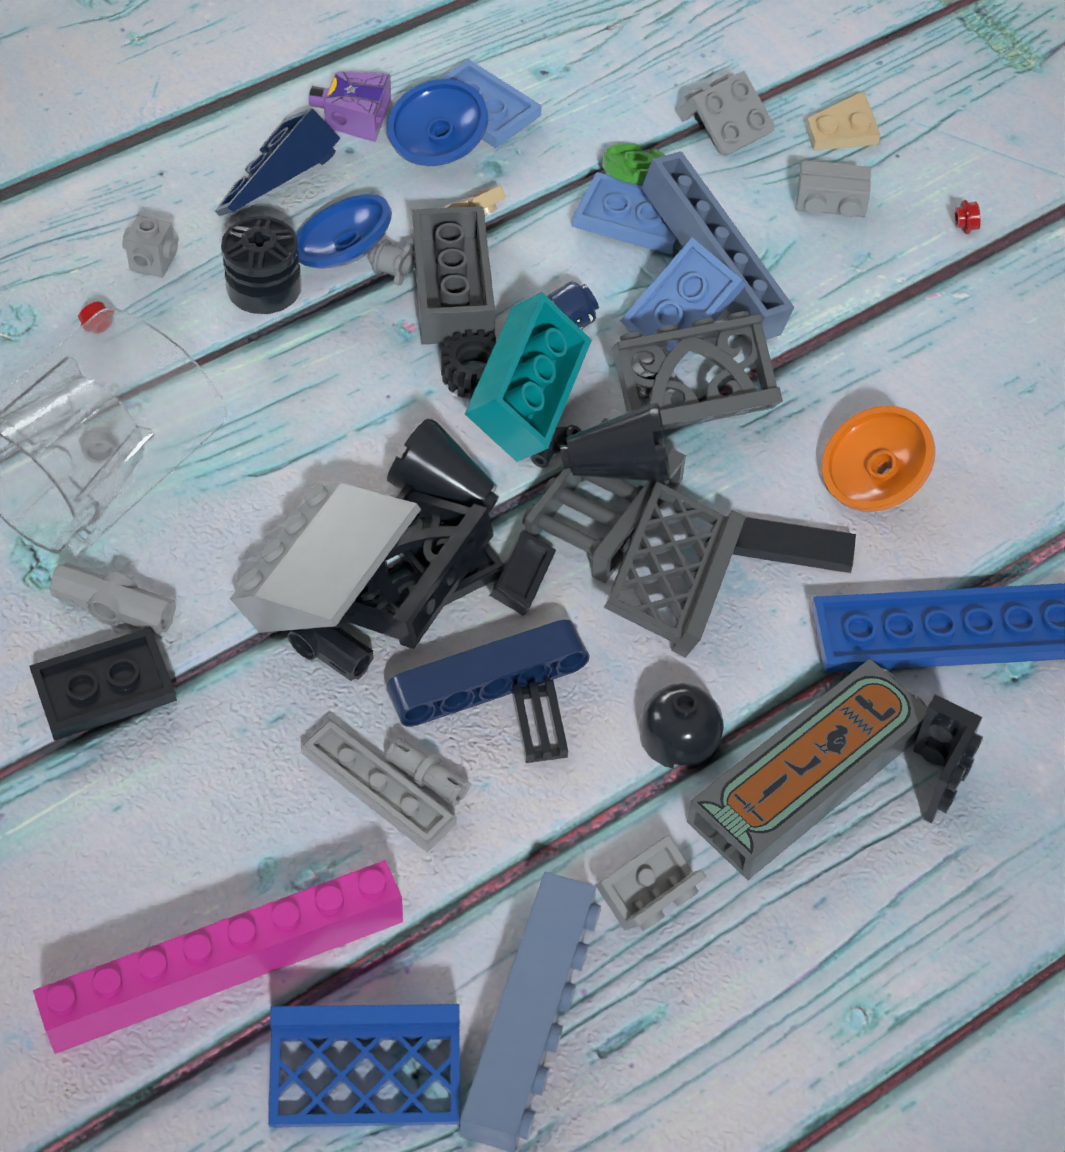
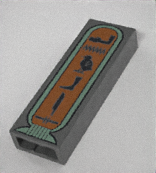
M869 659L693 798L690 802L687 823L740 874L749 880L915 743L927 711V706L921 698L912 695L902 687L888 670L880 668Z

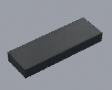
M746 517L733 555L851 573L856 534Z

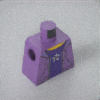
M339 71L335 73L329 89L316 86L311 87L309 106L323 108L325 111V122L333 130L376 142L391 102L390 74Z

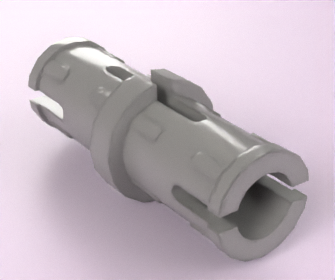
M401 737L396 739V744H391L386 753V761L415 779L414 783L421 788L427 786L454 806L460 802L457 797L463 800L469 790L470 783L440 764L441 759L435 755L427 756Z

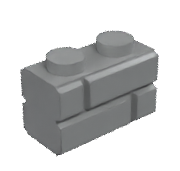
M802 160L797 188L796 210L807 211L813 214L827 213L843 215L845 217H866L871 191V167Z

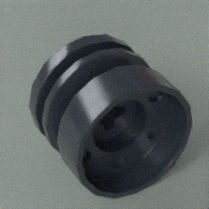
M257 216L240 220L228 228L222 237L221 252L225 268L226 290L231 302L241 310L253 314L279 312L295 303L301 294L302 279L299 264L298 238L293 228L282 220Z

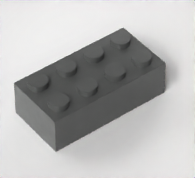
M483 206L412 209V236L421 344H443L449 338L454 341V334L460 332L465 337L466 330H472L473 335H478V330L485 331V337H488L490 333L495 335V304Z

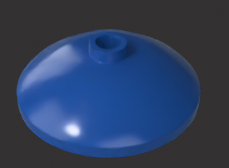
M454 79L427 81L410 89L395 103L388 117V137L394 150L408 162L421 166L449 164L466 156L480 143L488 126V110L481 94L465 82Z
M375 194L357 195L338 201L317 213L304 224L296 235L298 238L299 263L317 269L348 265L368 254L382 239L389 227L392 210L387 200Z

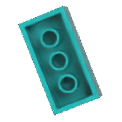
M543 292L513 306L465 411V415L516 462L548 449L592 340Z

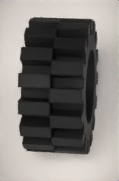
M466 330L465 337L459 332L454 334V341L449 338L445 342L446 347H442L441 376L444 385L448 384L449 391L454 393L458 389L459 397L464 398L466 393H471L472 398L485 366L469 368L462 364L468 361H481L487 364L496 344V335L490 333L488 337H485V331L478 330V335H473L472 330Z

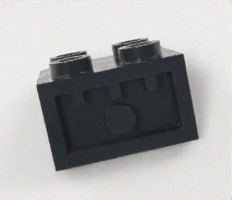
M936 694L928 705L913 752L921 755L926 761L945 767L938 779L924 820L933 823L939 811L947 814L957 794L956 789L960 782H964L975 761L974 756L983 740V736L977 734L983 717Z

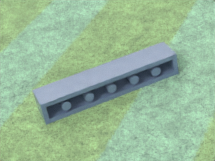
M682 151L652 159L642 190L682 247L691 238H694L747 284L726 308L730 315L742 311H749L750 316L761 314L766 340L780 336L795 308Z
M544 871L460 1118V1137L507 1152H516L520 1138L528 1140L536 1115V1111L529 1108L534 1094L543 1095L550 1068L543 1066L548 1051L556 1053L562 1035L563 1026L557 1024L561 1010L568 1012L570 1010L576 989V984L570 983L574 969L582 971L588 953L589 944L583 943L586 930L595 931L599 919L601 905L594 903L596 886Z

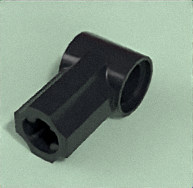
M340 622L332 627L291 630L288 633L290 644L302 657L311 661L318 658L350 681L353 679L359 680L367 672L370 663L374 659L373 650L344 631Z

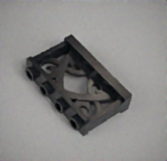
M405 485L395 498L416 503L421 509L417 516L420 515L432 519L431 527L424 529L420 518H418L417 524L414 526L409 525L364 587L368 591L360 595L361 600H371L379 594L381 596L368 604L354 601L341 620L399 639L400 645L415 649L494 536L488 508L476 504L469 508L416 492L413 487ZM441 522L452 526L441 527ZM434 545H436L438 551L440 550L437 555L432 553ZM423 547L424 556L429 565L427 570L407 575L392 584L387 573V560L403 552ZM415 585L412 591L409 592L408 587ZM388 604L396 613L394 615L381 609Z

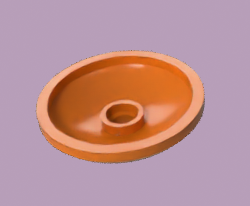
M878 406L864 410L845 421L834 432L827 443L822 458V475L825 485L838 502L850 509L862 512H877L893 508L912 497L928 479L935 461V441L923 419L908 409L897 406ZM891 468V469H890L889 471H887L886 473H883V471H884L885 469Z

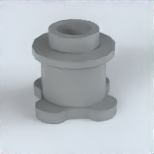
M384 239L380 244H376L371 251L369 259L370 264L373 265V272L376 274L384 272L395 276L394 284L401 286L404 278L411 272L414 265V245L407 243L404 249L392 245L388 239Z

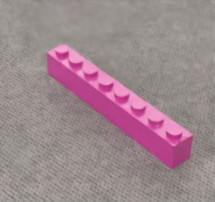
M384 860L34 989L32 991L54 1054L403 923L402 896L388 864Z

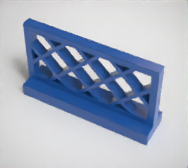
M459 1004L271 1007L269 1128L460 1124ZM450 1039V1057L437 1070L418 1053L430 1040ZM384 1040H396L407 1053L388 1071L371 1053ZM406 1040L419 1041L412 1047ZM311 1041L325 1042L317 1048ZM336 1041H349L360 1054L341 1072L324 1053ZM359 1041L372 1042L365 1048ZM282 1042H302L313 1054L293 1072L281 1060ZM412 1058L431 1075L413 1094L394 1077ZM319 1059L336 1078L316 1096L300 1077ZM365 1059L383 1075L366 1095L347 1078ZM449 1067L450 1083L441 1076ZM282 1070L289 1078L280 1086ZM437 1081L451 1095V1112H430L418 1099ZM388 1082L407 1099L395 1113H382L370 1101ZM294 1083L312 1100L298 1115H279L280 1097ZM343 1083L360 1101L347 1114H334L323 1101ZM413 1105L420 1113L405 1112ZM364 1106L372 1112L357 1114ZM319 1107L325 1114L311 1113Z

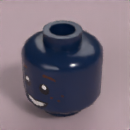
M571 281L547 296L581 330L592 324L596 319V310L599 309V305L592 291L585 283L580 286L578 283Z

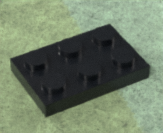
M151 627L29 666L54 741L177 701L174 687Z

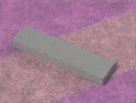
M331 719L301 745V752L306 758L428 853L457 824V818L454 814Z

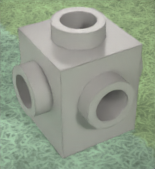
M138 215L131 228L125 230L122 246L123 249H126L129 269L131 271L163 278L176 256L178 242L177 239H174L171 222Z

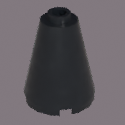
M647 404L567 437V445L561 446L564 469L571 468L573 476L659 482L670 480L668 455L665 447V435L659 404Z
M431 418L425 419L410 435L404 444L407 449L401 458L396 456L388 472L387 481L394 487L402 489L405 485L411 486L416 492L469 508L473 504L486 507L489 513L499 499V496L495 494L497 485L446 430Z

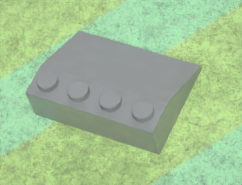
M342 482L329 485L318 484L305 494V502L299 510L284 521L282 525L284 529L278 537L263 548L260 554L261 559L254 568L247 571L239 579V587L230 597V600L259 633L336 626L421 510L420 507L413 502Z

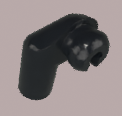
M576 425L556 427L548 449L532 455L531 461L537 467H547L554 454L561 453V446L567 445V437L582 430Z

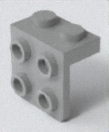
M745 71L730 78L728 75H724L710 84V88L704 91L702 87L695 89L684 97L686 103L677 110L682 122L699 115L719 152L724 156L770 134L775 128L772 119Z

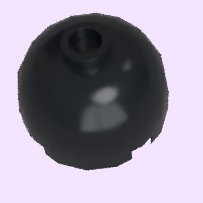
M686 683L671 684L655 692L645 704L639 725L641 745L651 759L664 767L674 769V764L680 766L688 765V769L698 768L711 761L720 749L724 730L720 706L708 692L698 686Z

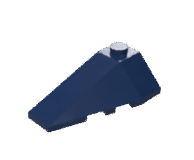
M313 108L285 118L259 149L263 154L251 161L245 168L249 176L247 178L242 177L232 186L215 212L219 216L232 213L319 163L321 165L325 164L335 154L336 150L333 147L341 139L340 136Z

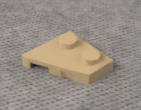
M859 92L807 118L806 130L813 151L879 144L880 132L865 92Z

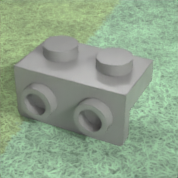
M667 835L606 876L595 886L624 930L640 926L642 931L665 917L662 909L674 901L676 906H679L699 892L695 885L704 880L706 875L702 869L695 872L692 871L671 837Z

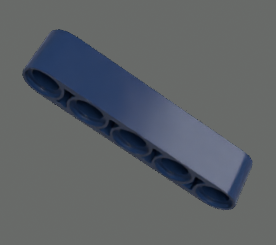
M563 619L401 672L388 681L386 690L401 724L406 727H413L512 694V685L521 684V688H527L531 682H537V685L545 683L546 680H554L574 673L588 663L590 655L573 622Z

